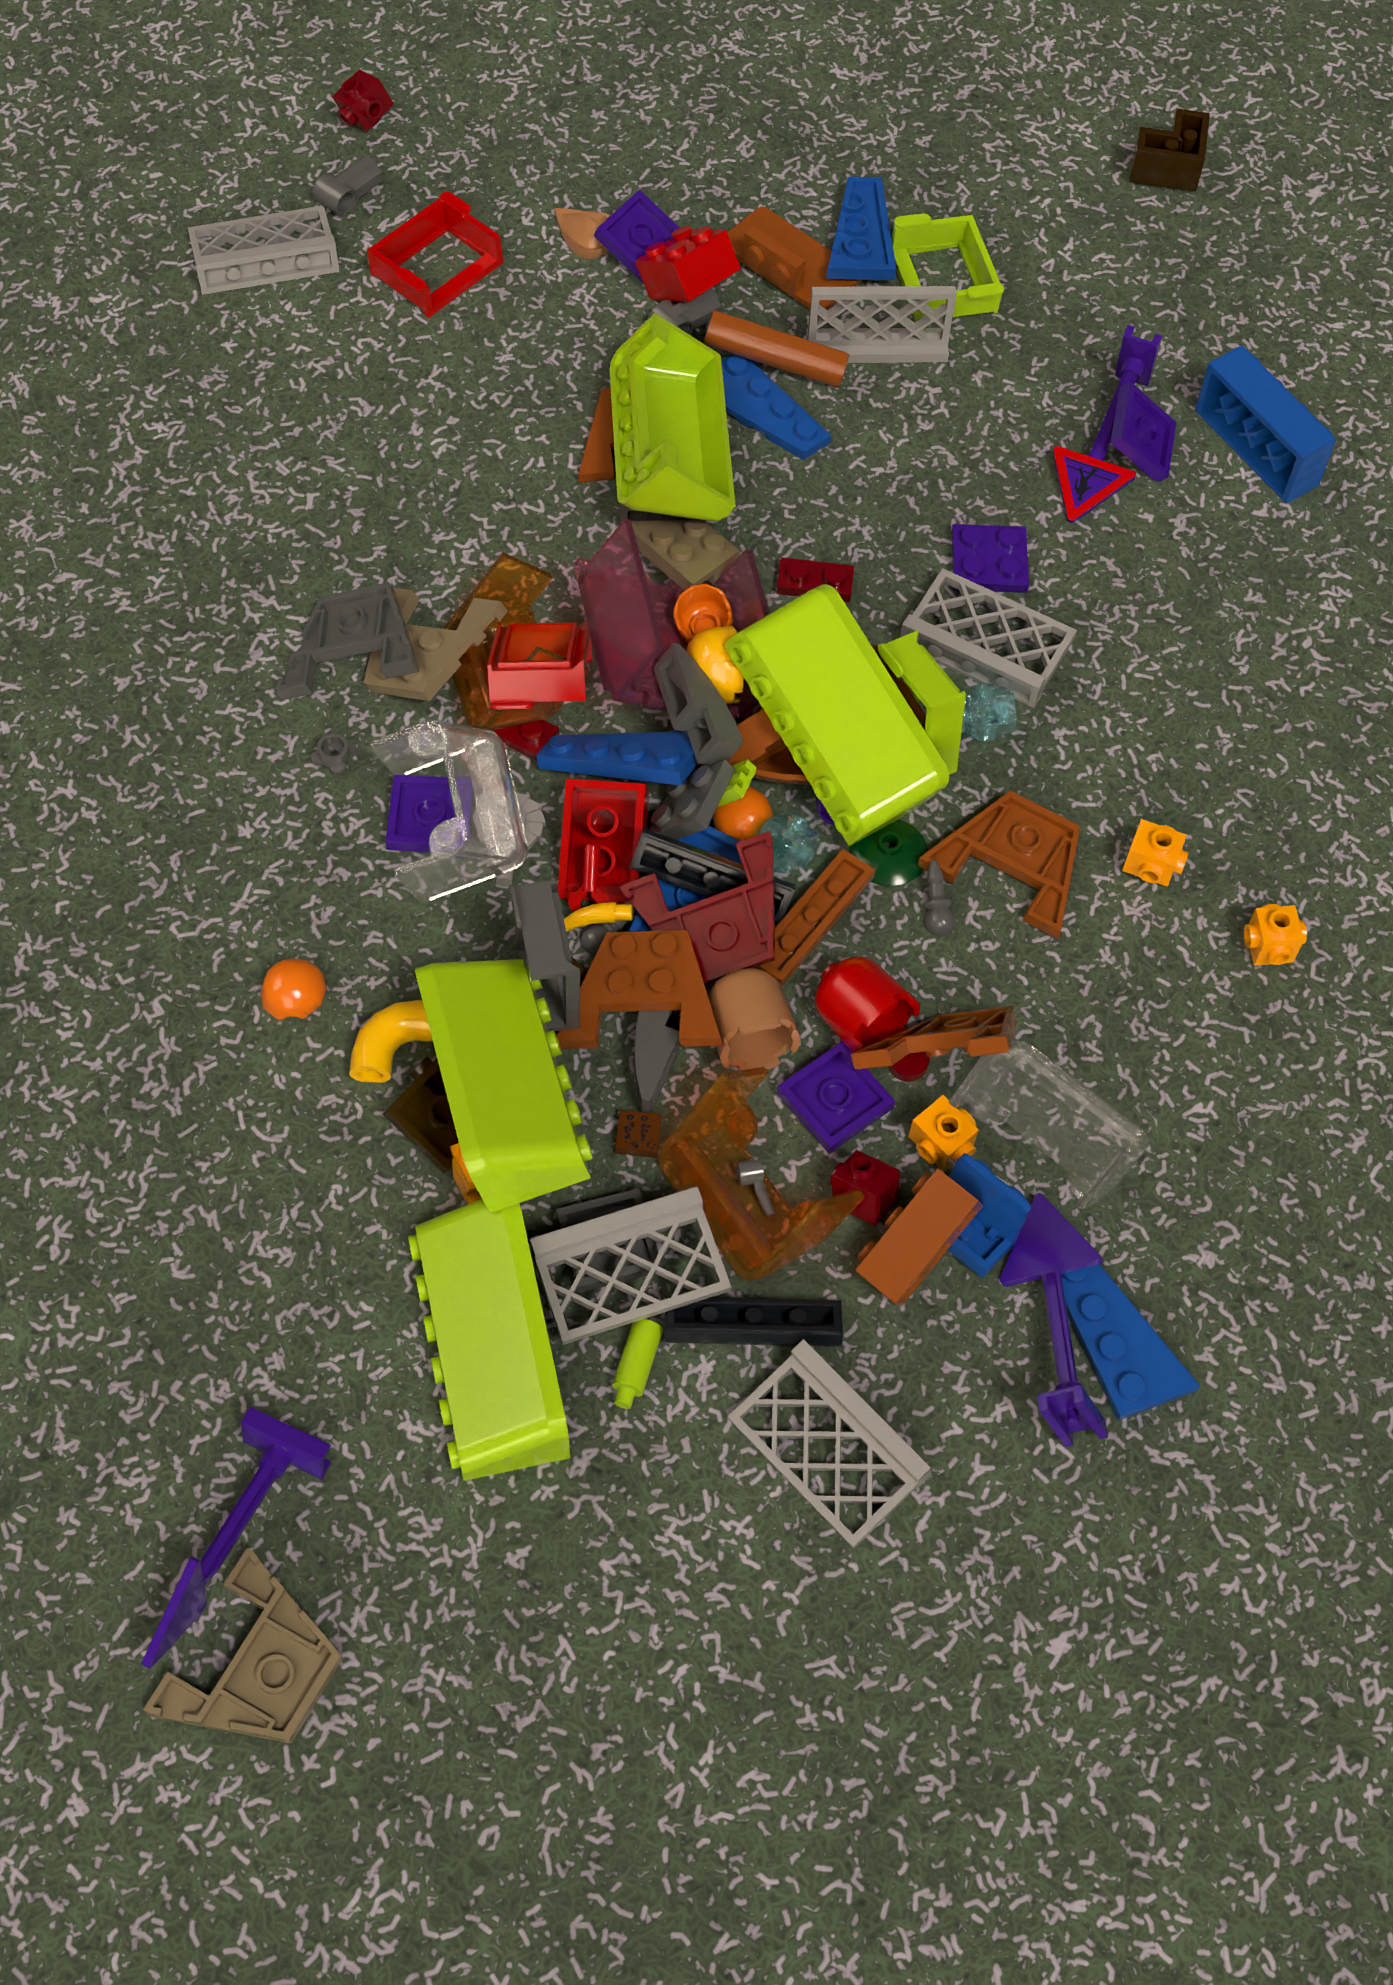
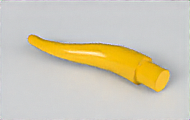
M606 902L578 909L564 918L566 932L589 924L632 921L633 905Z

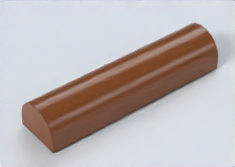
M713 310L703 342L706 346L837 388L840 386L849 358L847 352Z

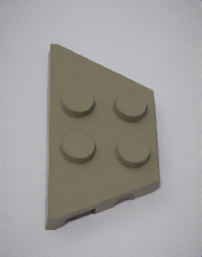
M704 520L621 522L623 537L684 591L692 585L702 584L707 579L708 582L714 583L722 577L723 573L731 571L740 564V550Z

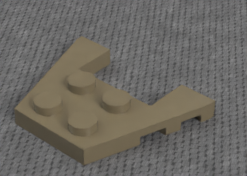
M393 588L415 653L419 672L386 679L380 670L381 649L370 653L363 684L375 693L430 701L462 665L458 659L470 646L478 647L486 638V634L483 631L494 619L500 622L506 615L508 610L501 601L473 598L457 630H448L407 624L420 599L413 590Z
M246 1548L224 1582V1586L227 1590L262 1609L263 1612L210 1695H207L167 1671L143 1708V1711L153 1718L292 1744L341 1664L343 1657L304 1610L286 1592L275 1576L263 1565L257 1555L252 1550Z

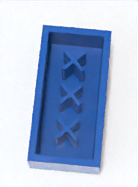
M1243 345L1209 362L1195 411L1286 504L1318 487L1337 440L1330 430L1323 426L1308 411L1306 406L1300 403L1284 387L1282 382L1277 380L1261 364L1258 358L1253 356Z

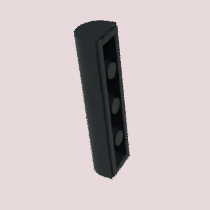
M647 828L643 829L629 867L647 875L655 873L658 879L706 897H712L749 882L743 864ZM774 877L775 923L779 924L784 918L796 884Z
M710 1297L665 1312L664 1343L797 1346L804 1339L810 1346H842L841 1300Z

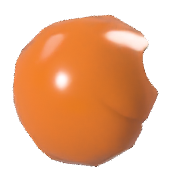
M706 583L692 585L679 594L674 606L673 616L676 627L681 637L687 643L702 630L732 626L733 623L732 609L725 593L721 589Z
M748 787L742 799L717 807L712 816L715 829L739 841L768 831L771 832L775 821L767 797L754 787Z
M291 958L275 963L267 971L262 984L260 997L263 1008L279 1020H283L286 1017L306 1018L308 1014L313 1013L322 1005L327 990L324 974L316 965L308 960Z

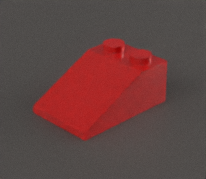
M566 779L557 891L560 899H568L569 892H576L582 886L584 846L588 843H596L600 845L598 887L603 893L611 895L610 902L625 903L628 901V898L622 892L621 885L641 878V872L629 867L643 829L647 828L650 789L646 784ZM589 893V894H588V898L585 899L584 901H595V900L591 897V893Z

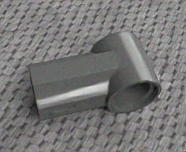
M366 155L336 176L332 173L321 175L313 187V197L340 218H343L345 212L349 209L353 211L356 208L359 197L383 181L382 171L379 169L376 161Z
M710 288L689 302L678 301L673 304L670 300L661 301L651 310L648 319L656 313L687 334L692 335L694 329L711 319L713 310L722 312V305L718 300L717 293Z

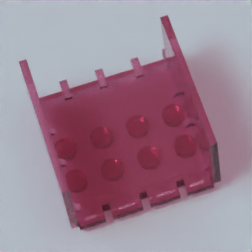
M624 519L590 561L582 558L576 560L574 566L603 689L611 692L614 701L638 706L642 703L643 707L667 711L653 667L672 643L680 644L685 651L687 649L688 643L681 637L673 616L678 596L684 590L672 579L668 582L667 586L651 583L649 574L644 572L631 520ZM745 549L712 585L725 593L732 609V626H734L737 633L770 614L752 550ZM745 679L743 680V692L735 693L740 702L726 704L734 720L736 714L737 718L744 719L759 704L758 699L752 694Z

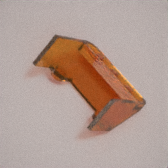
M502 552L449 620L445 629L457 630L473 598L501 601L508 610L500 621L503 627H507V624L536 623L531 606L553 577L542 569ZM496 619L483 631L486 634V638L479 646H470L458 659L462 665L452 675L469 725L483 731H491L552 717L561 709L565 701L534 702V707L529 709L490 708L487 664L499 622ZM537 646L529 657L523 661L566 660L567 658ZM585 666V676H586V675L589 673V670H588V667H587V666Z
M765 1067L722 1073L664 1142L659 1152L661 1169L677 1192L698 1187L703 1200L702 1208L716 1245L738 1275L748 1281H755L770 1276L825 1241L865 1198L860 1191L819 1201L810 1200L802 1202L792 1210L764 1173L765 1190L776 1212L774 1216L766 1218L754 1192L753 1185L739 1186L736 1168L740 1161L754 1160L746 1147L753 1141L758 1129L756 1115L747 1104L746 1099L769 1074Z

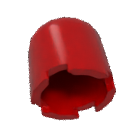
M853 956L830 964L823 971L821 981L815 993L817 1012L852 1052L905 1030L904 1026L910 1019L911 1014L916 1018L920 1014V1003L869 957Z

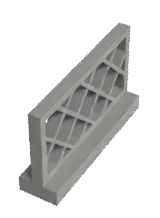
M324 205L188 227L202 295L340 272L334 236L331 234ZM319 218L312 226L303 223L305 220ZM280 224L284 226L278 232L268 229L272 225ZM237 231H249L244 237L235 235ZM294 231L302 234L298 239L289 236ZM205 236L215 237L210 243L197 239ZM259 237L268 239L264 244L255 242ZM226 242L234 245L229 250L221 248Z
M812 287L806 340L847 352L849 354L847 363L948 362V342L956 299V287ZM933 299H946V302L935 310L927 305ZM819 300H835L838 304L827 311L819 304ZM860 300H871L874 302L864 310L855 305ZM896 300H907L910 302L900 310L891 305ZM883 309L890 316L878 323L872 316ZM919 309L925 316L914 323L907 316ZM846 310L855 315L845 323L836 318ZM863 322H864L867 326L870 327V328H855V327H857L858 325H860V324L863 323ZM899 322L900 324H902V325H903L904 327H906V328H890V327H892L893 325H895V324H897V323ZM933 322H935V323H936L937 325H939L941 328H925V327H927L928 325H930V324H932ZM826 323H829L830 325H832V326L834 327V328H822V329H819L820 327H822V326L825 325Z
M942 568L912 615L909 614L903 622L900 637L919 630L918 644H922L937 663L1035 708L1041 698L1042 691L1075 639L1077 630ZM944 583L959 589L961 596L943 600L940 590ZM985 601L993 606L995 612L977 616L973 603ZM965 605L970 618L951 621L947 609ZM940 611L944 623L932 625L922 620L924 614ZM1019 617L1026 620L1029 628L1010 631L1006 619ZM999 621L1003 633L985 637L981 625ZM974 627L978 639L967 641L958 637L955 630ZM1052 632L1063 638L1060 644L1045 647L1040 635ZM1033 637L1037 649L1019 653L1015 640ZM1007 642L1012 655L1001 657L992 653L989 646ZM1041 658L1045 670L1042 675H1039L1025 668L1023 662Z
M697 1186L530 1239V1253L535 1268L538 1270L562 1345L731 1291V1284L702 1208L703 1200ZM693 1222L697 1223L702 1236L695 1250L672 1240L679 1227ZM670 1230L667 1237L660 1234L662 1232ZM649 1237L663 1244L654 1263L631 1253L637 1240ZM629 1243L626 1250L618 1247ZM704 1245L708 1256L700 1253ZM668 1247L691 1258L682 1277L659 1267ZM607 1250L621 1257L612 1277L589 1266L596 1253ZM586 1257L584 1263L577 1261V1259ZM627 1260L649 1271L640 1291L617 1280ZM696 1260L714 1269L718 1283L701 1287L687 1280ZM565 1263L579 1270V1273L570 1290H567L552 1282L548 1268ZM585 1274L607 1284L598 1304L575 1294ZM654 1274L677 1284L671 1298L660 1301L645 1294ZM613 1287L635 1297L628 1312L616 1314L603 1307ZM683 1287L690 1290V1292L680 1294ZM556 1293L565 1297L561 1307ZM571 1301L593 1311L587 1325L568 1330L563 1315ZM641 1301L649 1304L638 1308ZM599 1314L606 1317V1319L595 1322Z
M804 1339L791 1351V1356L728 1416V1419L853 1549L914 1489L919 1488L931 1477V1467ZM791 1371L805 1383L804 1400L778 1399L779 1383ZM773 1389V1399H763ZM810 1389L821 1400H810ZM754 1407H772V1431H753L742 1418ZM778 1407H804V1431H778ZM810 1407H829L836 1414V1432L809 1431ZM841 1420L852 1432H841ZM761 1438H772V1450ZM778 1438L804 1439L803 1463H784L777 1456ZM809 1439H836L835 1464L809 1463ZM841 1439H860L868 1447L867 1464H841ZM873 1453L884 1464H873ZM791 1470H803V1482ZM809 1471H835V1496L815 1495L808 1488ZM841 1471H867V1496H840ZM873 1471L893 1472L904 1485L892 1497L873 1496ZM823 1503H835V1515ZM840 1503H867V1521L854 1534L840 1521ZM873 1504H883L872 1515Z

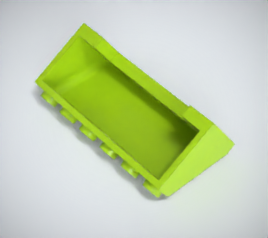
M654 313L619 347L610 363L617 499L619 503L635 511L717 522L722 518L728 517L736 507L721 355Z
M823 584L809 590L734 634L724 644L732 662L738 667L748 683L752 694L758 699L771 720L774 729L779 733L791 752L795 763L801 768L814 789L815 795L821 800L834 821L837 830L842 834L849 846L916 810L947 786L949 771L946 763L845 602L832 586Z
M525 960L430 963L416 968L415 974L461 1153L470 1178L489 1212L492 1213L590 1179L586 1161L593 1159L592 1151L586 1135L578 1136L576 1126L583 1123L575 1099L568 1100L565 1091L572 1089L570 1077L565 1065L558 1066L555 1058L562 1055V1050L555 1031L548 1032L545 1024L552 1021V1016L545 997L538 999L536 990L543 988L541 980L531 981L529 967H527Z
M481 1198L416 1225V1235L408 1236L412 1260L413 1262L421 1260L424 1271L423 1275L416 1276L420 1302L429 1300L432 1315L423 1316L428 1343L437 1341L440 1355L431 1358L435 1383L445 1382L448 1397L439 1399L443 1425H453L455 1441L447 1442L451 1468L461 1467L463 1481L569 1459L568 1428L520 1203L490 1213Z

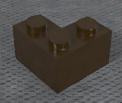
M1177 108L1171 131L1140 127L1132 160L1130 182L1196 192L1205 161L1210 113Z

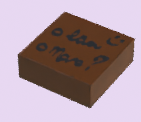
M620 1110L615 1154L657 1158L662 1114Z

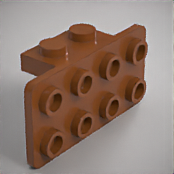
M767 207L757 208L727 232L738 261L808 309H810L812 287H856L862 282V280L826 279L832 251ZM819 300V304L826 310H829L837 303L835 300Z

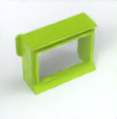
M922 213L898 216L894 219L891 239L896 272L902 286H921L909 254L958 247L974 286L956 291L953 317L989 312L998 313L1004 286L1000 283L973 215L931 220L928 214ZM933 299L927 305L935 310L944 304L946 299ZM919 309L913 312L915 321L925 316Z
M919 630L886 644H879L878 652L881 658L898 678L902 677L904 679V683L918 704L920 699L927 708L925 732L946 763L949 775L957 772L966 699L965 691L960 692L922 644H918Z

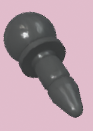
M932 860L927 875L928 882L930 883L928 888L931 901L924 903V907L928 910L924 918V925L929 933L942 937L953 932L956 926V917L953 911L949 909L952 906V900L944 899L945 887L944 883H942L944 880L942 870L938 862Z
M628 900V901H626L624 904H632V903ZM633 906V917H634V916L638 913V911H637L636 908ZM628 921L599 923L586 927L581 934L582 948L587 953L596 955L606 933L617 932V929H621Z

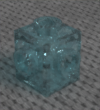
M977 684L970 687L971 692H965L966 699L962 724L964 733L972 738L975 737L977 742H988L998 739V734L1017 731L1015 696L1012 691L1005 687L994 688L993 684Z
M790 813L770 818L765 822L758 834L771 832L774 840V870L785 874L801 867L805 868L816 855L817 847L814 845L820 834L810 828L811 823L806 818L798 814Z

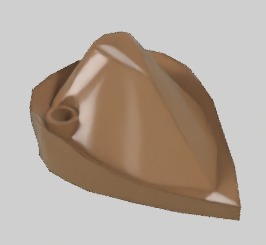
M554 208L560 232L567 246L577 256L584 259H594L609 252L594 237L597 228L611 216L610 214Z

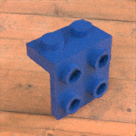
M964 1153L957 1159L950 1178L979 1200L983 1207L948 1251L983 1279L1014 1246L1031 1210V1206L1018 1189L1008 1186L996 1177L983 1161L974 1159Z

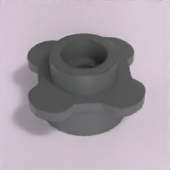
M330 733L320 738L317 743V751L311 754V761L316 766L323 765L330 768L334 774H341L345 772L348 760L356 756L357 747L354 743L348 742L344 736ZM332 752L338 753L336 756L330 755Z

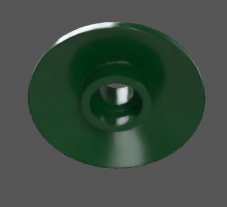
M896 820L849 846V853L875 869V875L871 882L882 886H899L917 878L924 870L918 866L919 857L928 852L927 844L921 833L912 825L901 820ZM891 842L894 843L896 847L887 848L884 846V843Z

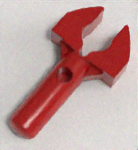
M588 843L584 846L582 886L576 892H569L568 904L573 912L582 908L583 901L588 898L589 893H591V897L595 900L596 904L610 902L611 895L603 893L598 887L600 845L596 843Z

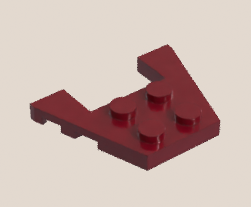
M770 831L735 843L749 881L747 884L671 912L668 910L655 873L621 885L622 892L653 931L688 930L705 986L716 982L732 970L756 968L775 961L774 840Z

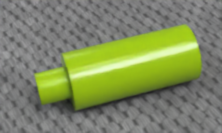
M642 1319L633 1322L612 1383V1387L617 1390L614 1404L620 1408L631 1409L634 1397H640L644 1393L664 1330L661 1325L654 1321Z

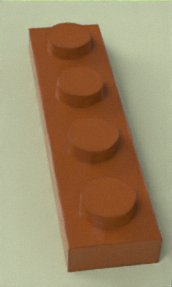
M842 849L775 927V961L756 968L762 969L774 976L782 988L872 881L875 869Z

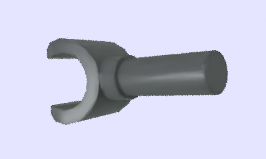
M757 1160L740 1161L736 1168L739 1186L753 1185L754 1192L766 1218L774 1216L776 1212L765 1190L762 1164Z

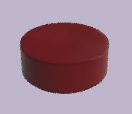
M925 1052L909 1053L894 1065L888 1066V1069L897 1079L913 1082L921 1079L926 1074L930 1057H926Z

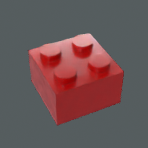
M691 226L681 227L672 232L673 238L665 243L658 242L645 249L646 254L635 260L649 298L663 301L689 302L741 269L727 230L711 229L710 226H704L699 229H692Z

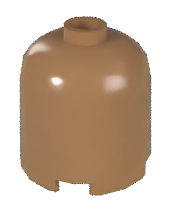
M757 968L735 969L718 979L711 987L708 998L723 1046H717L723 1067L728 1068L729 1065L739 1066L740 1072L743 1074L768 1070L780 1065L778 1057L785 1054L789 1049L792 1053L798 1050L801 1038L781 985L774 976Z

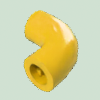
M422 1000L396 1002L374 1013L358 1032L351 1054L349 1075L353 1079L360 1082H387L391 1078L394 1053L400 1046L414 1041L433 1042Z

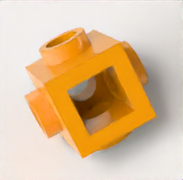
M1141 819L1122 871L1138 876L1148 883H1158L1168 887L1173 872L1181 875L1189 852L1182 850L1187 835L1176 831L1170 826L1158 825Z
M1268 904L1256 908L1249 924H1246L1244 927V942L1246 947L1250 949L1254 966L1293 963L1302 944H1305L1307 939L1305 922L1299 920L1295 905L1280 906L1279 904Z
M942 1095L913 1119L908 1137L916 1144L918 1153L927 1163L932 1165L935 1163L944 1172L952 1164L956 1163L962 1154L966 1153L970 1156L976 1151L974 1144L979 1129L973 1117L963 1108L957 1109Z

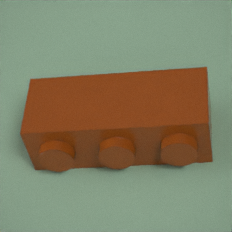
M939 1168L932 1175L927 1172L918 1180L912 1189L915 1197L905 1209L899 1206L894 1210L885 1222L884 1226L888 1229L878 1242L871 1240L857 1258L860 1265L855 1271L900 1307L910 1298L983 1207L979 1200Z

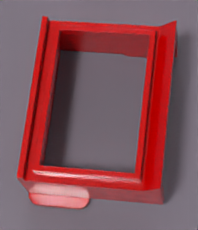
M443 192L439 199L367 249L370 273L420 307L426 317L429 318L503 264L501 237L469 214L471 212L469 204L451 192ZM448 231L482 257L433 293H430V287L426 285L424 280L400 265Z
M591 616L580 626H577V622L519 623L507 624V627H503L502 622H498L487 664L490 708L529 709L534 707V702L586 701L585 663L593 661ZM523 660H546V661H523Z

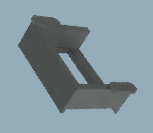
M549 880L517 886L509 885L515 918L518 959L525 960L527 967H529L531 981L541 980L543 988L536 990L538 999L545 997L552 1016V1021L545 1023L548 1032L552 1030L556 1032L580 1028V969L572 964L560 898L557 892V881Z

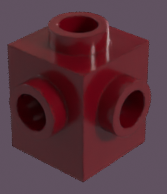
M360 69L350 79L346 80L341 88L332 96L339 107L337 113L343 122L350 127L355 125L366 132L375 126L380 118L394 105L380 80Z
M855 1150L844 1163H839L831 1174L832 1205L847 1214L854 1215L876 1226L899 1201L900 1170L879 1159Z

